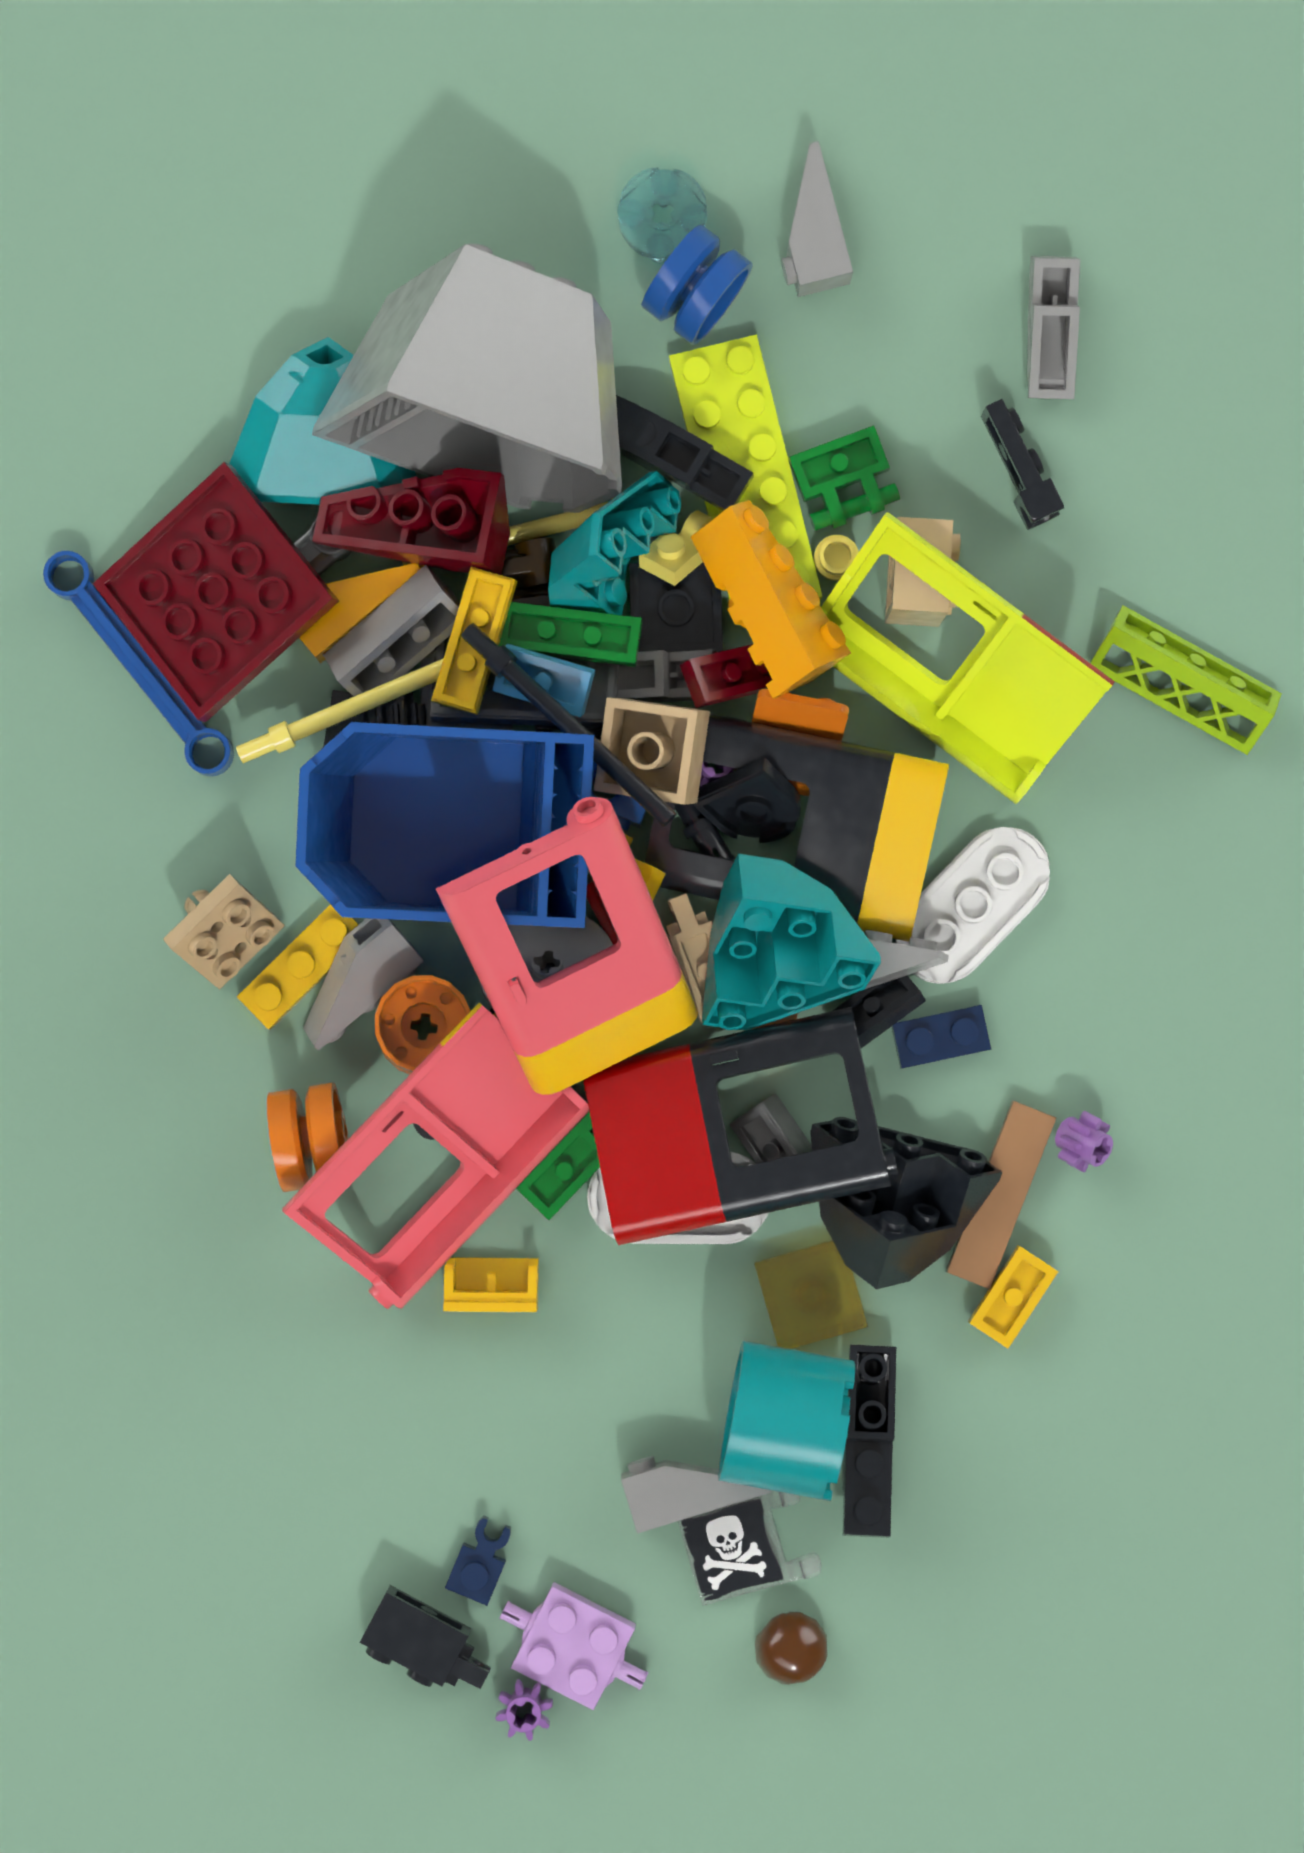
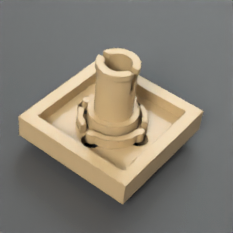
M230 874L210 893L206 890L193 892L192 895L200 903L196 905L188 897L184 904L188 915L163 938L172 951L219 990L285 926L274 913Z

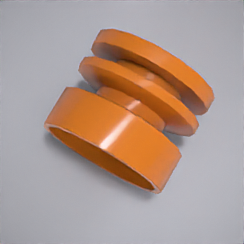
M433 975L410 976L395 983L381 997L375 1013V1036L385 1058L399 1071L410 1075L471 1010L464 995L449 981ZM422 1017H429L431 1026L438 1028L436 1033H429L426 1040H419L417 1031L411 1029L413 1024L421 1023Z

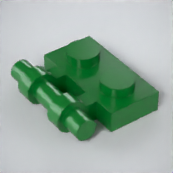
M874 425L789 456L788 458L803 501L807 502L820 496L823 500L825 508L809 514L815 531L830 525L833 529L847 524L846 520L868 511L871 515L885 510V505L900 500V494L895 483L878 488L874 476L888 472L890 466ZM859 482L863 494L840 503L836 490Z

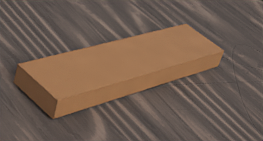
M1016 1101L1011 1102L988 1161L1002 1171L1000 1181L958 1238L946 1268L947 1273L985 1288H991L1056 1117Z

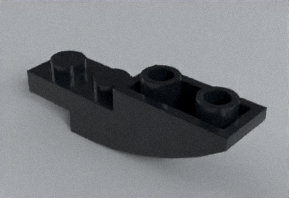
M616 395L621 455L650 472H659L662 476L722 511L731 505L738 504L754 477L753 472L715 451L713 445L694 434Z
M850 1345L849 1360L855 1361V1382L853 1389L848 1391V1396H850L851 1400L849 1410L850 1421L843 1456L842 1490H844L842 1536L889 1538L891 1536L892 1453L895 1437L897 1347Z

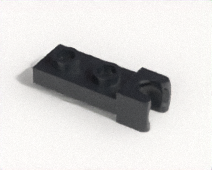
M1003 399L987 405L981 418L1018 492V496L1013 503L1026 529H1032L1059 516V511L1064 509V504L1052 479L1049 478L1042 481L1040 474L1044 473L1043 465L1036 451L1033 448L1027 450L1020 436L1024 432V428L1016 410L1013 407L1007 409Z

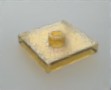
M833 1240L754 1262L777 1347L793 1349L868 1327L852 1270L844 1264Z

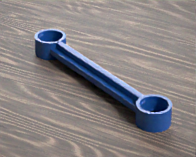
M60 551L52 555L47 560L43 570L46 585L60 598L71 600L159 710L185 743L184 753L188 764L195 771L205 776H218L227 771L234 758V749L230 740L218 730L207 728L202 721L197 720L93 585L94 573L90 564L73 551ZM65 561L80 563L84 571L81 584L71 591H61L58 587H55L53 581L56 568ZM206 737L220 739L225 749L223 760L217 767L212 769L202 768L195 763L193 757L195 745L199 740Z

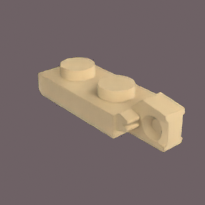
M685 893L667 901L675 923L667 925L666 929L672 949L696 1003L700 1023H702L709 941L713 923L712 920L708 921L705 911L694 915L688 896Z

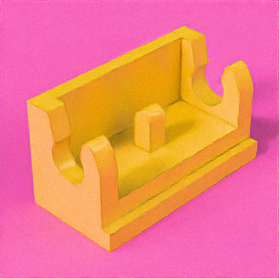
M450 1257L444 1267L443 1311L537 1312L539 1258Z

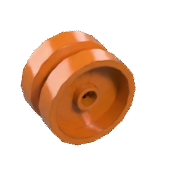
M334 1082L309 1086L305 1097L306 1116L302 1101L294 1089L269 1092L267 1095L270 1144L277 1178L283 1192L300 1190L313 1175L312 1159L317 1172L349 1139L345 1115Z

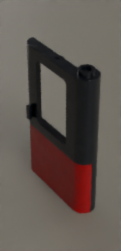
M852 1007L631 1056L584 1079L611 1226L618 1246L891 1186L890 1177L899 1175L893 1148L884 1149L881 1141ZM833 1054L840 1055L844 1060L859 1129L858 1139L852 1143L744 1167L735 1166L731 1158L718 1094L719 1082L726 1078Z

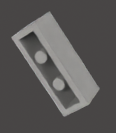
M425 565L323 656L337 681L351 695L356 696L405 675L451 635L460 602L444 582Z

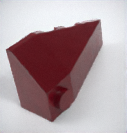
M454 468L444 470L443 474L423 479H419L416 476L402 479L403 483L380 488L369 486L321 497L312 540L315 544L462 573H469L470 568L474 567L502 575L510 528L504 475L500 472Z

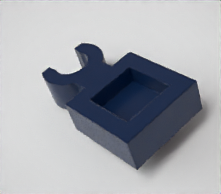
M484 1515L478 1521L475 1529L477 1546L474 1547L465 1542L463 1543L445 1589L488 1606L506 1562L505 1559L494 1554L496 1550L503 1548L507 1544L511 1534V1526L505 1525L502 1535L496 1539H491L485 1533L489 1517Z

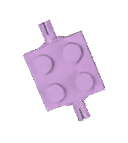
M553 1582L544 1602L533 1613L507 1601L499 1619L524 1630L522 1645L512 1663L511 1669L592 1710L595 1709L604 1689L614 1681L615 1677L638 1688V1690L642 1688L643 1682L647 1678L648 1671H644L624 1661L625 1648L635 1630L636 1623Z

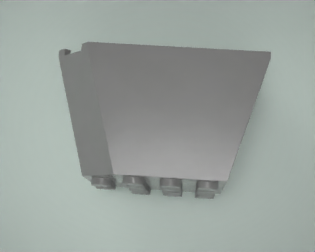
M464 244L386 297L315 423L312 435L429 477L441 475L444 470L454 468L500 472L504 475L507 504L516 508L530 509L532 501L563 503L562 509L564 512L579 513L616 497L621 493L622 479L610 320L591 293L576 288V284L573 281L561 277L550 278L535 272V268L526 262L507 261L492 255V250L486 246Z

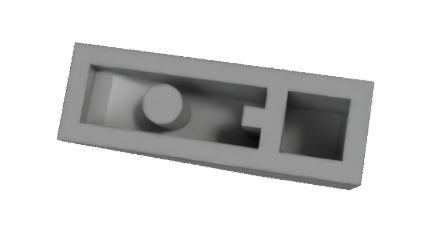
M819 141L809 145L788 242L787 257L781 258L786 284L795 285L798 297L848 285L853 274Z
M654 1456L627 1464L629 1471L621 1473V1482L637 1534L771 1493V1490L718 1481L719 1469L668 1460L656 1463Z

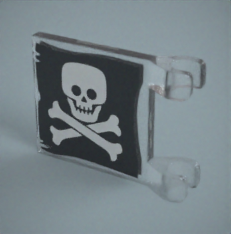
M771 1490V1493L678 1521L702 1606L787 1582L812 1578L821 1573L822 1565L817 1553H809L786 1562L771 1509L797 1504L800 1501L799 1495Z

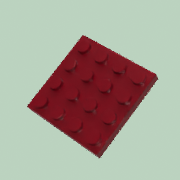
M223 462L93 583L197 720L207 722L339 602L233 466L226 462Z

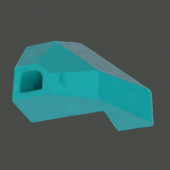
M329 337L292 354L255 396L229 464L233 466L260 502L320 505L321 497L369 486L380 488L403 483L402 479L417 476L415 471L312 435L315 423L354 356Z
M649 472L589 516L552 552L548 585L550 607L622 615L623 605L627 599L625 582L627 564L630 561V557L648 554L651 537L676 532L677 517L681 510L680 491L659 472Z
M738 854L723 882L710 932L702 1025L721 1027L725 1030L746 1031L865 990L881 964V956L830 888L783 860Z

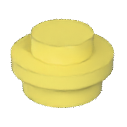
M831 535L821 540L817 545L814 553V564L817 571L823 577L839 581L859 551L856 544L848 537Z

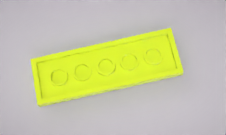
M757 334L669 355V363L686 431L713 445L715 451L754 473L752 481L738 503L750 500L753 505L763 511L769 522V530L777 542L789 550L795 562L794 567L802 580L815 589L821 600L823 596ZM704 500L707 515L712 517V520L723 512Z

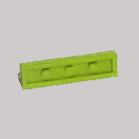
M1122 605L1115 616L1106 637L1090 661L1093 666L1113 681L1246 755L1249 754L1275 716L1282 693L1124 605ZM1114 644L1130 653L1134 665L1119 667L1104 659V657ZM1161 670L1170 675L1174 687L1158 689L1149 683L1146 673ZM1201 692L1210 697L1214 709L1199 712L1189 706L1186 695ZM1242 715L1256 724L1248 736L1244 737L1229 728L1226 717Z

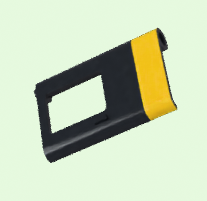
M710 713L704 762L740 769L766 758L787 780L801 782L809 787L810 794L794 867L830 888L863 932L865 930L888 933L893 935V939L909 942L912 936L949 764ZM665 802L675 811L676 803ZM654 818L645 863L666 873L660 887L719 900L723 882L735 860L673 846L669 840L672 821L663 827Z

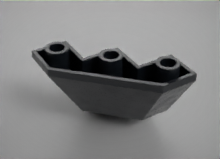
M836 1117L830 1121L812 1124L810 1130L812 1151L856 1141L859 1136L857 1120ZM878 1126L883 1148H893L899 1175L890 1177L891 1186L819 1201L820 1217L844 1264L872 1287L881 1289L911 1281L950 1251L1000 1181L1002 1171L989 1163L984 1154L973 1149Z

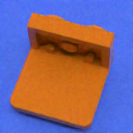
M761 689L758 691L752 722L842 741L848 720L849 707L832 699H816L791 694L790 692L773 699L768 689ZM788 780L797 789L799 795L809 796L810 790L806 784Z

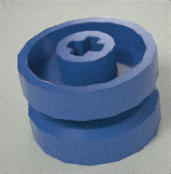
M701 224L692 229L673 250L654 277L641 303L642 308L659 321L666 320L677 313L674 321V331L692 346L698 344L721 319L742 289L753 267L752 262L734 249L721 254L717 258L720 250V239Z

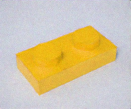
M1017 1245L992 1283L991 1288L968 1320V1323L1008 1349L1059 1271Z

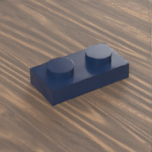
M982 1005L898 1022L891 1026L900 1069L992 1050Z

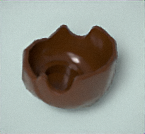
M801 1612L781 1613L773 1617L756 1636V1662L768 1678L781 1684L789 1685L806 1682L822 1669L827 1659V1635L817 1620Z

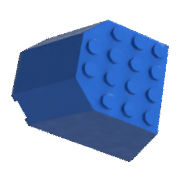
M351 722L300 768L295 866L342 917L451 922L436 888L518 849L523 844L531 843L568 825L566 818L569 811L579 800L591 797L594 735ZM571 856L500 891L496 896V902L507 925L585 928L588 868L583 856Z

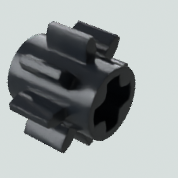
M413 692L368 710L369 723L427 726L425 704L414 703Z

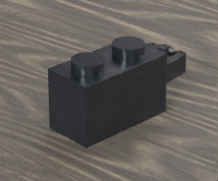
M392 1585L386 1591L360 1641L361 1644L367 1646L366 1653L370 1657L387 1665H390L392 1660L408 1668L407 1675L411 1679L428 1687H431L433 1682L441 1687L445 1682L455 1686L458 1679H461L481 1689L491 1670L490 1666L471 1656L475 1647L466 1642L471 1631L470 1627Z

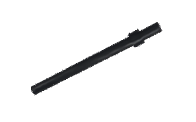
M474 623L470 624L463 631L461 637L486 660L484 665L498 678L505 677L563 733L593 735L516 663L518 658L505 645L498 646ZM594 736L593 761L663 827L667 826L677 813Z

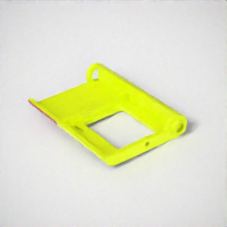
M886 512L821 606L828 619L836 623L844 633L845 644L851 654L833 667L1015 804L1023 798L1049 761L1115 683V681L889 512ZM886 554L894 558L984 627L985 633L951 679L942 680L849 610V600L881 555Z

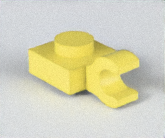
M699 510L691 513L679 534L660 535L650 544L648 554L639 555V567L676 586L703 562L691 536L708 524L712 517Z

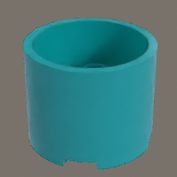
M743 1340L737 1359L727 1410L718 1481L831 1501L833 1491L830 1489V1483L837 1484L848 1434L851 1400L850 1396H848V1391L853 1389L855 1382V1361Z

